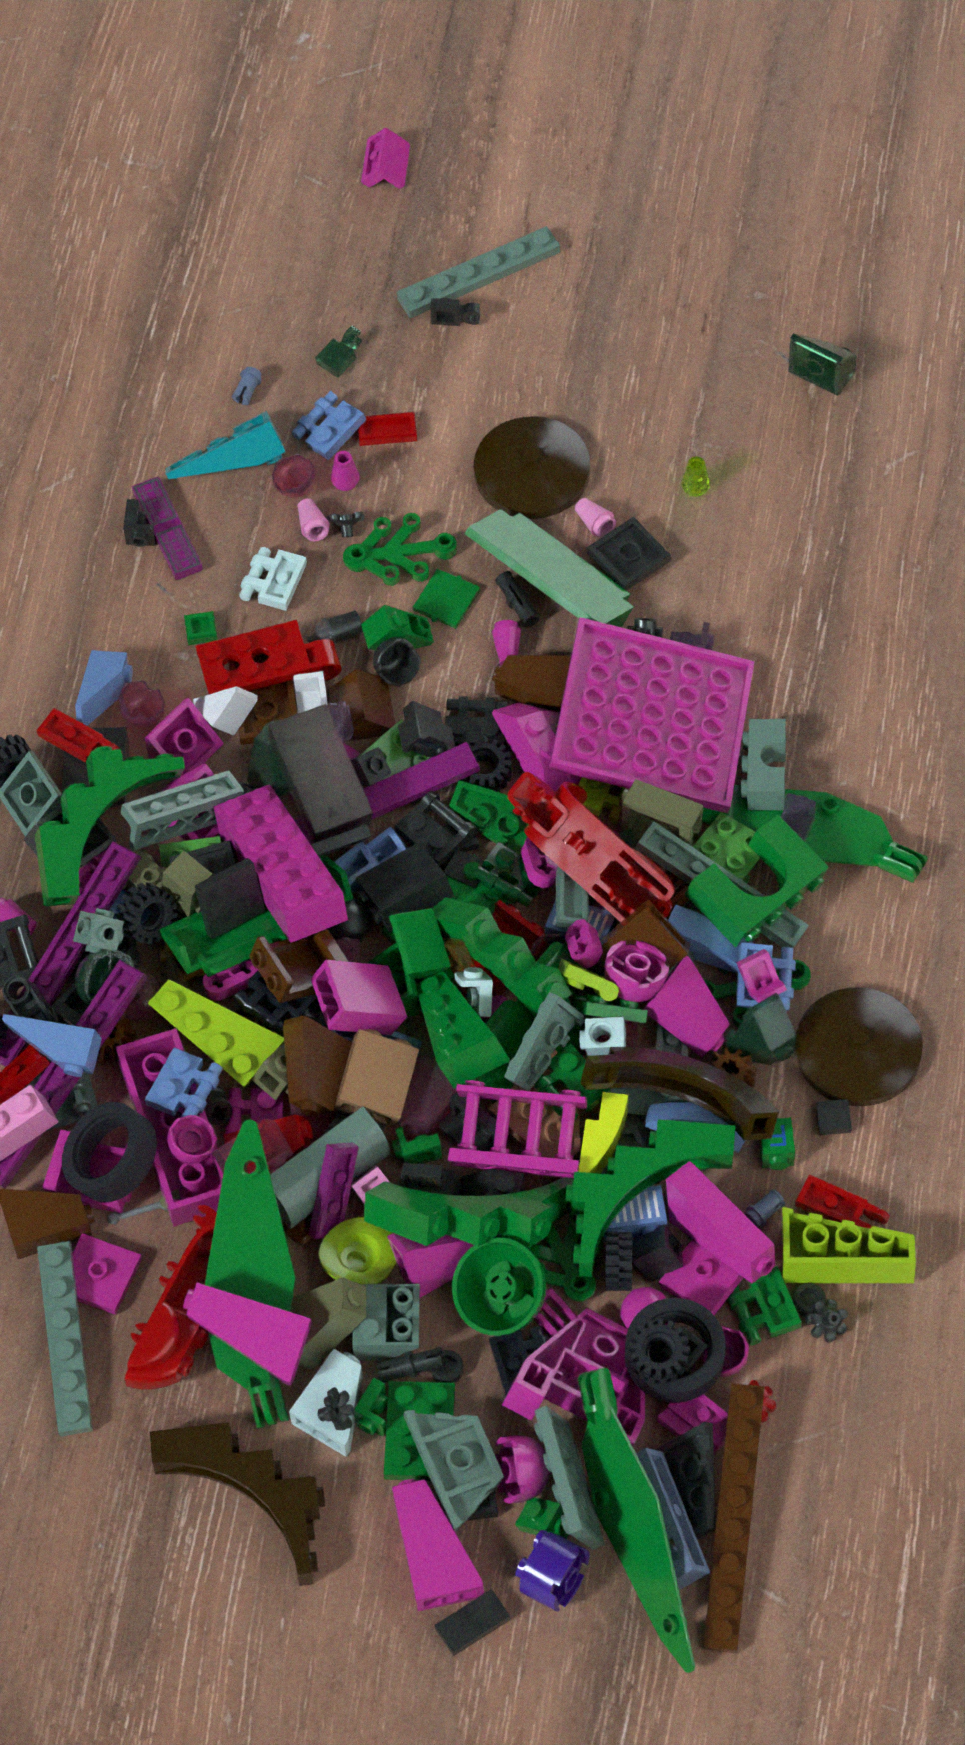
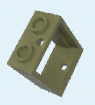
M635 779L630 789L623 791L619 801V806L622 807L618 818V824L621 825L620 838L637 844L654 820L637 814L639 812L678 827L679 830L654 821L692 847L699 840L704 805Z

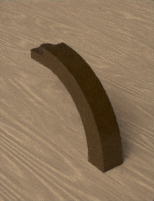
M610 1047L608 1055L587 1056L580 1081L585 1090L634 1088L656 1091L687 1100L715 1114L728 1125L735 1126V1131L743 1140L772 1139L779 1114L774 1105L761 1093L735 1076L707 1063L660 1050Z

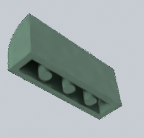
M363 1106L270 1175L280 1216L290 1229L313 1212L326 1144L353 1142L359 1146L352 1183L389 1156L390 1148L384 1133Z

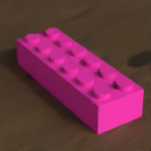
M270 784L213 806L220 836L224 841H230L233 855L238 863L246 858H249L254 863L263 902L290 943L348 920L343 892Z
M175 1028L115 1047L119 1066L133 1108L151 1122L156 1132L157 1148L152 1165L173 1227L193 1221L194 1215L205 1217L206 1214L199 1212V1205H207L217 1212L224 1173V1165L217 1145H215L212 1154L200 1163L188 1164L179 1161L170 1152L167 1136L171 1125L176 1119L182 1117L186 1109L180 1107L175 1117L145 1104V1098L173 1048L184 1051L177 1029ZM193 1083L188 1095L195 1094L197 1090L196 1084ZM205 1110L201 1114L198 1113L197 1116L203 1117L208 1122ZM179 1189L181 1199H173L171 1192Z

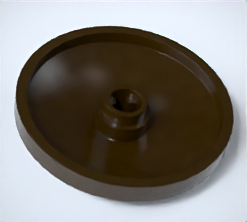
M520 417L498 425L482 439L474 456V479L480 494L493 508L497 510L502 509L512 517L521 513L528 519H540L559 514L577 502L584 493L590 478V457L584 441L567 425L545 417Z
M861 987L836 990L814 1002L801 1018L795 1040L796 1061L806 1081L818 1093L830 1100L848 1099L849 1106L880 1104L903 1092L918 1072L923 1049L921 1031L911 1012L894 997L878 990Z

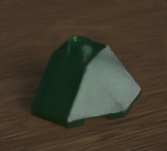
M777 993L749 1008L742 1016L744 1021L740 1024L737 1032L734 1029H730L723 1037L722 1053L726 1047L730 1050V1054H734L740 1048L742 1057L750 1055L752 1062L771 1065L778 1060L781 1062L788 1059L795 1051L797 1040L796 1032Z

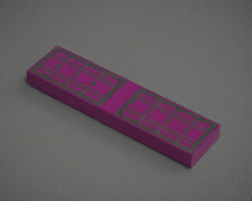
M159 476L132 486V492L135 498L139 499L141 510L145 511L147 523L154 526L156 541L175 580L202 571V563Z

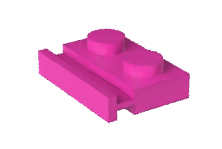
M704 1394L686 1402H670L665 1411L657 1416V1422L676 1437L703 1422L713 1423L714 1454L725 1444L728 1413Z

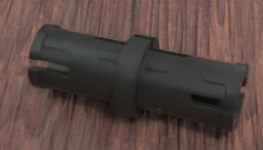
M504 571L499 574L495 582L507 598L506 604L508 607L514 609L524 627L535 625L540 620V616L529 601L527 591L521 589L511 571Z
M440 1346L415 1354L409 1351L404 1353L403 1357L377 1362V1369H381L377 1373L380 1381L383 1383L406 1376L415 1378L421 1372L446 1367V1361H442L445 1355Z

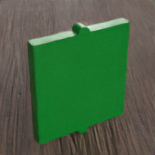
M437 568L413 605V611L431 618L432 622L439 621L456 629L478 595L480 587L463 580L460 575L454 576Z

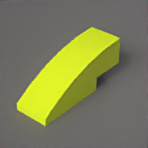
M602 1093L599 1121L589 1119L585 1121L578 1172L601 1174L608 1164L609 1157H612L615 1152L616 1145L625 1127L628 1113V1095Z

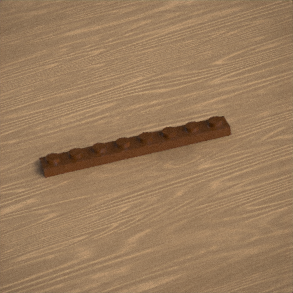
M731 1383L703 1650L728 1653L738 1652L765 1386Z

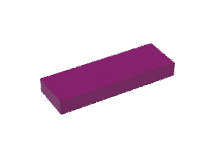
M353 1142L326 1144L308 1234L314 1239L325 1238L329 1231L341 1222H344L359 1146Z

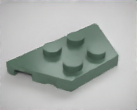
M407 1410L404 1412V1419L446 1517L455 1532L459 1530L502 1482L504 1475L478 1416L461 1415L455 1417L449 1413L438 1412L435 1415L415 1413V1410Z

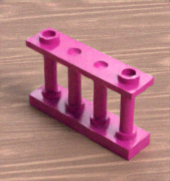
M474 1080L465 1081V1085L457 1084L456 1091L458 1096L467 1097L462 1142L458 1144V1148H449L448 1162L450 1166L485 1170L494 1168L517 1173L574 1178V1172L579 1171V1161L573 1160L574 1156L571 1155L576 1108L587 1109L586 1097L580 1096V1092L562 1090L561 1094L492 1088L484 1087V1082ZM480 1099L499 1100L494 1146L490 1147V1152L478 1151L477 1146L474 1145ZM512 1102L531 1104L526 1150L522 1151V1155L509 1154V1149H506ZM544 1105L563 1107L558 1154H554V1158L541 1157V1152H538Z

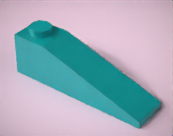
M265 411L233 428L234 432L231 437H218L212 440L206 447L207 451L203 453L201 450L194 451L165 468V474L168 479L257 466L265 462L267 465L279 461L282 458L281 454L286 451L268 412Z

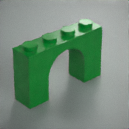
M778 814L756 830L748 844L775 874L778 882V892L764 897L747 894L740 890L713 863L692 880L684 894L735 948L744 941L751 943L762 932L761 928L767 924L769 927L774 925L782 917L783 910L787 907L790 910L794 909L804 899L803 895L807 891L814 893L825 882L823 876L829 866Z

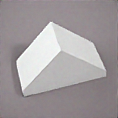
M235 686L193 700V704L212 727L234 736L256 704L258 695Z

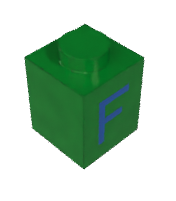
M791 1117L777 1118L772 1139H759L762 1168L783 1170L789 1166H794L795 1144Z

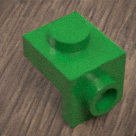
M536 1497L527 1501L515 1523V1526L521 1532L537 1535L541 1530H545L547 1532H554L565 1539L569 1536L561 1522V1515H564L562 1505L553 1501Z

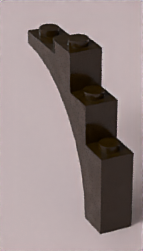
M229 1422L150 1431L151 1456L155 1475L183 1474L207 1478L229 1486L251 1499L273 1520L286 1539L295 1560L299 1585L313 1584L312 1573L318 1572L317 1553L310 1552L309 1541L315 1540L313 1520L320 1519L319 1507H326L324 1487H317L315 1476L283 1479L281 1460H274L272 1449L240 1452L238 1433L232 1434Z

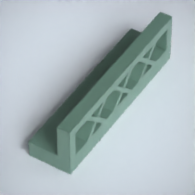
M228 770L122 804L121 814L131 826L129 846L134 851L217 824L213 806L244 795V789ZM206 811L200 818L194 819L199 813ZM179 820L174 826L167 828L173 821ZM153 828L146 835L141 836L142 831Z

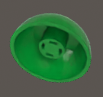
M490 1238L479 1247L475 1245L471 1247L460 1259L452 1281L453 1301L460 1317L472 1329L491 1336L515 1333L529 1325L543 1306L546 1295L544 1270L534 1253L523 1244L508 1238Z

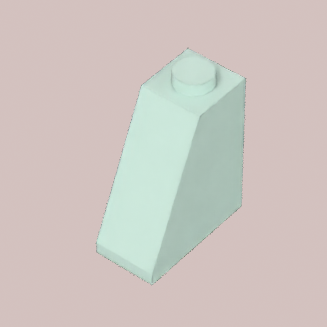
M333 1349L289 1411L292 1425L345 1457L348 1456L351 1449L355 1426L354 1415L348 1416L352 1421V1427L338 1431L335 1429L333 1422L320 1421L317 1411L320 1408L326 1407L324 1405V1398L327 1396V1391L333 1387H336L339 1393L344 1390L347 1391L350 1399L346 1404H351L355 1409L359 1402L363 1381L360 1361L348 1352L342 1354Z

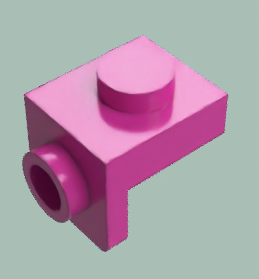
M765 949L736 962L749 995L758 1003L772 1002L780 996V993L787 990L785 984L779 980L770 955Z

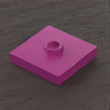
M82 1233L72 1253L78 1302L116 1315L142 1261V1256L136 1252Z
M692 1239L682 1252L683 1266L670 1273H665L659 1284L662 1289L674 1296L694 1301L715 1315L744 1277Z

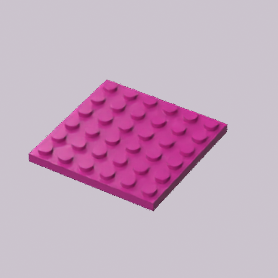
M580 617L576 628L549 769L628 789L631 788L633 782L637 779L704 805L703 808L728 814L731 807L755 661Z

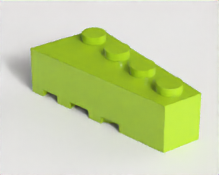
M169 979L148 1002L151 1007L245 1088L252 1082L251 1079L261 1064L284 1042V1037Z
M782 1207V1275L785 1283H914L916 1268L915 1235L872 1226L871 1229L859 1227L852 1221L842 1219V1223L823 1219V1215L809 1213L808 1216L794 1213V1209Z

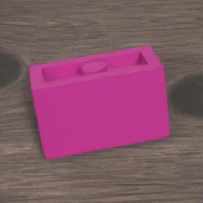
M386 127L367 139L361 183L370 188L385 179L399 189L404 187L410 151L409 142Z

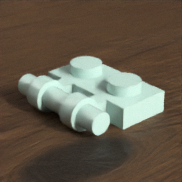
M261 547L258 554L254 555L250 562L251 570L248 576H245L241 582L242 590L239 597L244 601H249L253 593L259 592L258 603L286 611L305 570L307 559L304 556L283 550H278L275 559L269 557L271 551L266 547ZM269 571L265 580L260 579L262 572Z

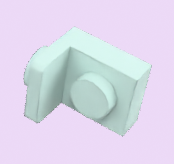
M468 967L464 969V972H455V980L461 987H472L468 988L467 1002L479 1017H491L493 980L483 969L477 967Z

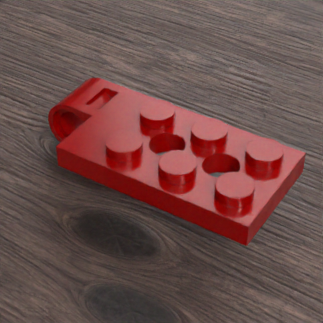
M297 620L195 646L208 695L235 686L246 691H252L294 680V675L323 671L324 681L337 677L342 671L334 642L329 639H321L304 644ZM258 654L269 656L263 663H257L253 660ZM234 661L240 664L235 670H226L224 668L228 662Z

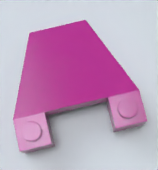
M586 1308L525 1359L502 1406L532 1421L535 1415L534 1410H537L543 1399L588 1421L584 1412L578 1376L584 1372L607 1368L611 1373L618 1405L617 1417L633 1447L645 1421V1392L634 1383L626 1367L625 1343L628 1329Z

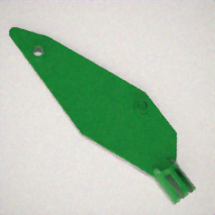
M734 785L731 807L728 814L724 813L755 832L778 814L824 862L876 866L911 883H914L928 861L927 856L893 841L881 816L827 792L785 789V810H748L747 798H741V785ZM703 808L702 822L711 825L721 812Z
M246 1120L242 1124L225 1162L205 1285L290 1312L296 1277L258 1124L254 1120ZM254 1162L256 1170L249 1174L247 1166ZM208 1332L217 1368L248 1390L257 1429L265 1427L264 1417L269 1426L277 1424L278 1417L281 1422L289 1421L280 1380Z
M600 1368L581 1373L578 1376V1383L584 1412L588 1419L582 1442V1451L591 1488V1499L596 1514L660 1640L686 1673H691L695 1669V1662L660 1500L617 1417L618 1405L610 1371L607 1368Z

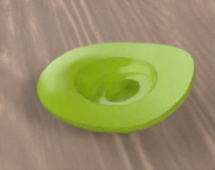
M364 1217L352 1218L341 1222L329 1231L320 1245L318 1254L320 1265L335 1280L343 1277L358 1284H379L389 1276L396 1265V1259L387 1238L392 1232L364 1222Z

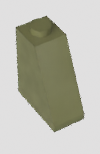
M342 1277L293 1297L290 1312L310 1318L312 1321L299 1366L310 1370L315 1368L366 1318V1286Z

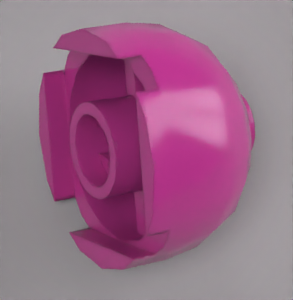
M620 941L613 945L607 953L604 965V978L613 982L618 987L619 993L617 997L626 1001L643 1002L653 998L660 991L666 981L669 966L667 967L665 964V955L656 947L641 941H636V945H626V941Z
M511 1435L500 1437L495 1446L501 1445L500 1453L495 1454V1457L504 1475L502 1482L497 1486L499 1493L506 1492L508 1498L503 1500L510 1504L534 1499L544 1490L549 1475L552 1474V1472L548 1471L543 1459V1454L546 1453L544 1448L535 1439L528 1436Z

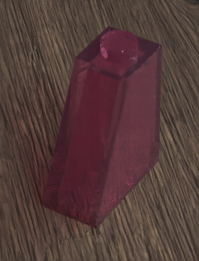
M417 1056L401 1118L398 1121V1126L402 1127L405 1138L411 1141L420 1135L431 1136L437 1134L440 1130L439 1124L450 1113L449 1098L456 1092V1088L453 1089L438 1066L435 1057Z

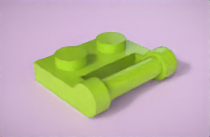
M561 959L558 969L564 975L563 978L567 984L581 990L587 985L606 1001L616 999L619 991L613 982L606 980L602 975Z

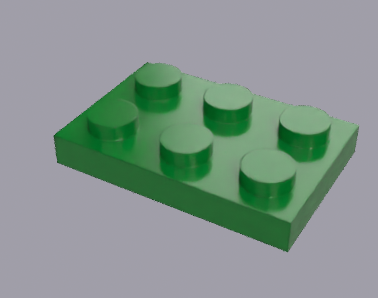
M389 1381L384 1480L416 1479L418 1481H431L403 1415L407 1410H415V1413L435 1415L438 1412L449 1413L454 1416L455 1383Z

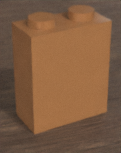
M359 1029L351 1041L352 1045L334 1109L353 1114L363 1106L376 1123L393 1128L401 1118L419 1049L412 1047L411 1043L406 1040H391L382 1037L378 1031Z

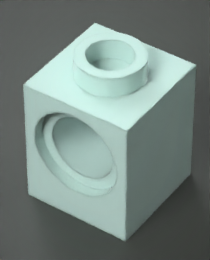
M624 1017L585 1019V1030H580L581 1050L586 1049L587 1056L608 1055L610 1047H626ZM601 1035H607L610 1037V1039L604 1043H599L595 1041L596 1038Z

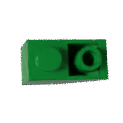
M383 605L361 624L367 647L374 651L383 641L391 637L405 638L413 645L414 649L430 646L434 643L431 626L427 618L387 605Z

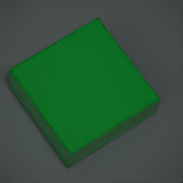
M214 611L184 615L188 646L218 640Z

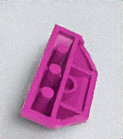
M516 703L493 710L492 715L524 773H532L554 791L558 789L562 782L579 785L582 777L549 769L560 712L523 703Z

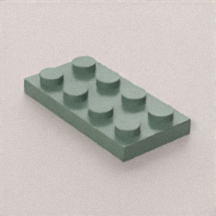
M548 1406L534 1410L538 1421L534 1423L535 1431L539 1440L544 1442L546 1449L543 1459L548 1471L553 1473L555 1484H552L553 1494L563 1508L564 1515H561V1522L564 1530L568 1535H572L580 1543H584L592 1550L605 1546L570 1423Z

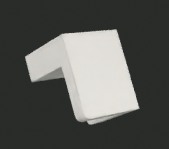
M323 671L294 675L299 719L329 716Z

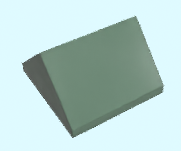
M28 751L0 788L1 801L25 836L38 821L61 806V792L35 753Z

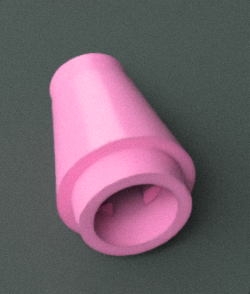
M587 498L577 502L575 511L592 535L602 538L615 529L616 520L612 512Z
M312 499L301 500L297 508L302 535L313 542L324 539L329 532V521Z

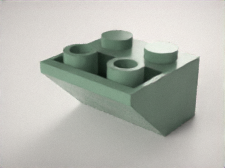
M361 1284L366 1286V1318L353 1330L354 1356L359 1361H386L419 1348L420 1284Z

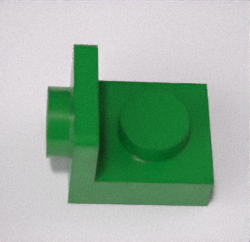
M402 1127L395 1129L396 1140L391 1141L396 1159L402 1158L403 1163L425 1164L442 1159L441 1143L438 1134L431 1136L420 1135L406 1143Z
M375 1378L372 1379L356 1405L354 1418L357 1427L369 1435L376 1433L384 1437L386 1433V1420L377 1415L383 1412L388 1397H386L385 1383Z

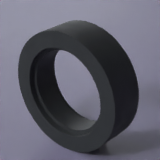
M107 1102L94 1107L75 1124L64 1145L62 1169L66 1180L71 1186L98 1202H113L127 1196L144 1180L153 1164L157 1148V1137L154 1127L147 1118L123 1103ZM126 1126L129 1132V1139L123 1157L110 1172L99 1178H92L90 1163L97 1145L110 1131Z
M667 1298L647 1305L634 1317L626 1335L625 1363L630 1377L643 1392L661 1401L686 1402L698 1398L716 1383L721 1374L726 1349L723 1329L716 1317L708 1309L691 1300ZM651 1319L653 1324L657 1323V1319H663V1324L668 1323L669 1320L683 1323L700 1333L708 1345V1356L702 1367L692 1375L677 1378L673 1382L667 1379L666 1384L660 1385V1380H655L654 1384H650L649 1378L645 1377L644 1380H641L638 1377L639 1372L634 1373L631 1369L632 1363H629V1343L633 1332L636 1333L637 1327L641 1324L645 1327L646 1321Z

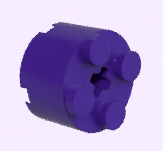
M541 1530L535 1537L533 1542L534 1549L528 1559L524 1557L520 1561L515 1575L520 1578L519 1590L522 1594L558 1612L560 1611L559 1604L566 1607L578 1591L585 1576L579 1573L582 1563L588 1566L590 1553L585 1548L554 1532Z

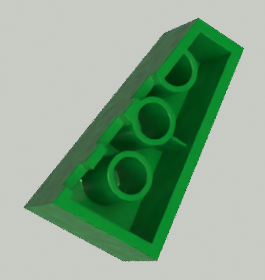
M443 971L416 984V990L437 1064L453 1089L457 1088V1084L463 1085L465 1081L473 1080L511 1061L495 1035Z

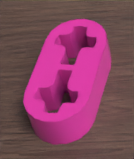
M527 837L521 849V855L528 878L538 887L549 888L556 879L558 865Z
M585 919L575 921L568 928L565 939L572 959L581 967L587 969L599 961L603 948L597 930Z
M250 958L213 976L207 977L205 974L203 977L205 994L212 1000L220 1001L226 999L240 990L248 988L249 979L258 969L253 966ZM245 966L251 972L249 974H246L244 971L240 972V968ZM218 981L219 984L223 983V987L218 988L216 985H212V982Z

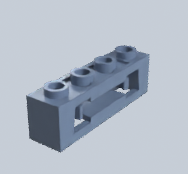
M644 1448L637 1452L636 1455L660 1500L678 1588L681 1590L709 1574L710 1571L663 1453ZM669 1539L674 1541L675 1546L671 1544Z

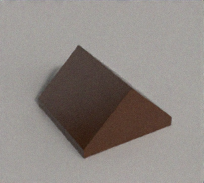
M355 669L328 689L338 740L348 742L382 736L396 724L388 683L381 677Z

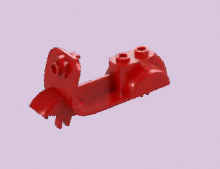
M525 772L520 776L509 790L507 797L515 807L513 813L520 815L522 821L528 823L524 833L546 856L620 922L647 899L651 901L665 918L672 910L670 898L675 891V887L669 877L653 861L626 844L583 805L587 800L588 793L581 786L570 782H562L558 789L554 791L544 781L530 772Z
M207 1205L198 1206L199 1212L206 1214L205 1217L200 1215L193 1216V1221L200 1228L196 1229V1235L188 1244L178 1263L173 1261L167 1262V1269L173 1271L171 1278L160 1276V1284L165 1289L148 1322L135 1324V1328L142 1332L141 1335H138V1333L130 1334L136 1345H134L127 1362L128 1370L125 1374L127 1387L140 1390H155L178 1383L183 1376L187 1377L194 1364L193 1355L197 1348L201 1349L207 1340L208 1331L189 1319L186 1315L188 1309L183 1308L188 1290H194L196 1283L205 1285L217 1214L215 1210Z

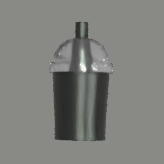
M356 610L328 619L323 618L314 626V635L307 637L308 643L315 640L329 639L336 645L339 642L363 633L362 622Z

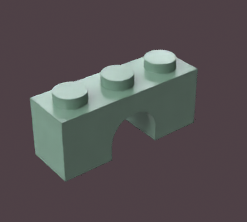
M749 719V731H743V750H748V755H742V774H747V780H741V798H747L748 810H785V767H770L767 764L771 762H786V719Z

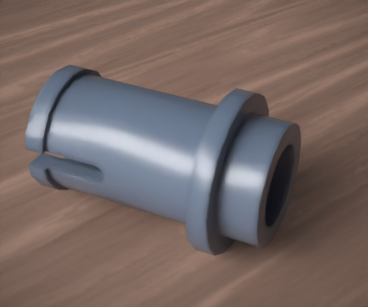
M246 367L245 370L241 371L240 382L232 395V399L235 402L239 403L242 397L241 405H248L250 403L256 386L262 382L261 372L253 367Z
M772 1189L755 1205H748L744 1215L757 1228L764 1227L767 1223L766 1220L780 1208L784 1207L786 1203L783 1201L782 1195Z

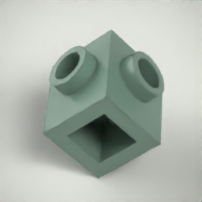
M96 908L95 914L80 911L73 942L87 945L85 951L104 955L105 950L117 952L118 945L121 944L124 936V921L113 919L114 912Z

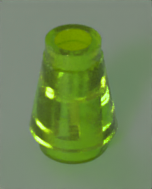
M697 456L688 460L681 481L683 490L692 497L702 496L710 488V479L705 461Z

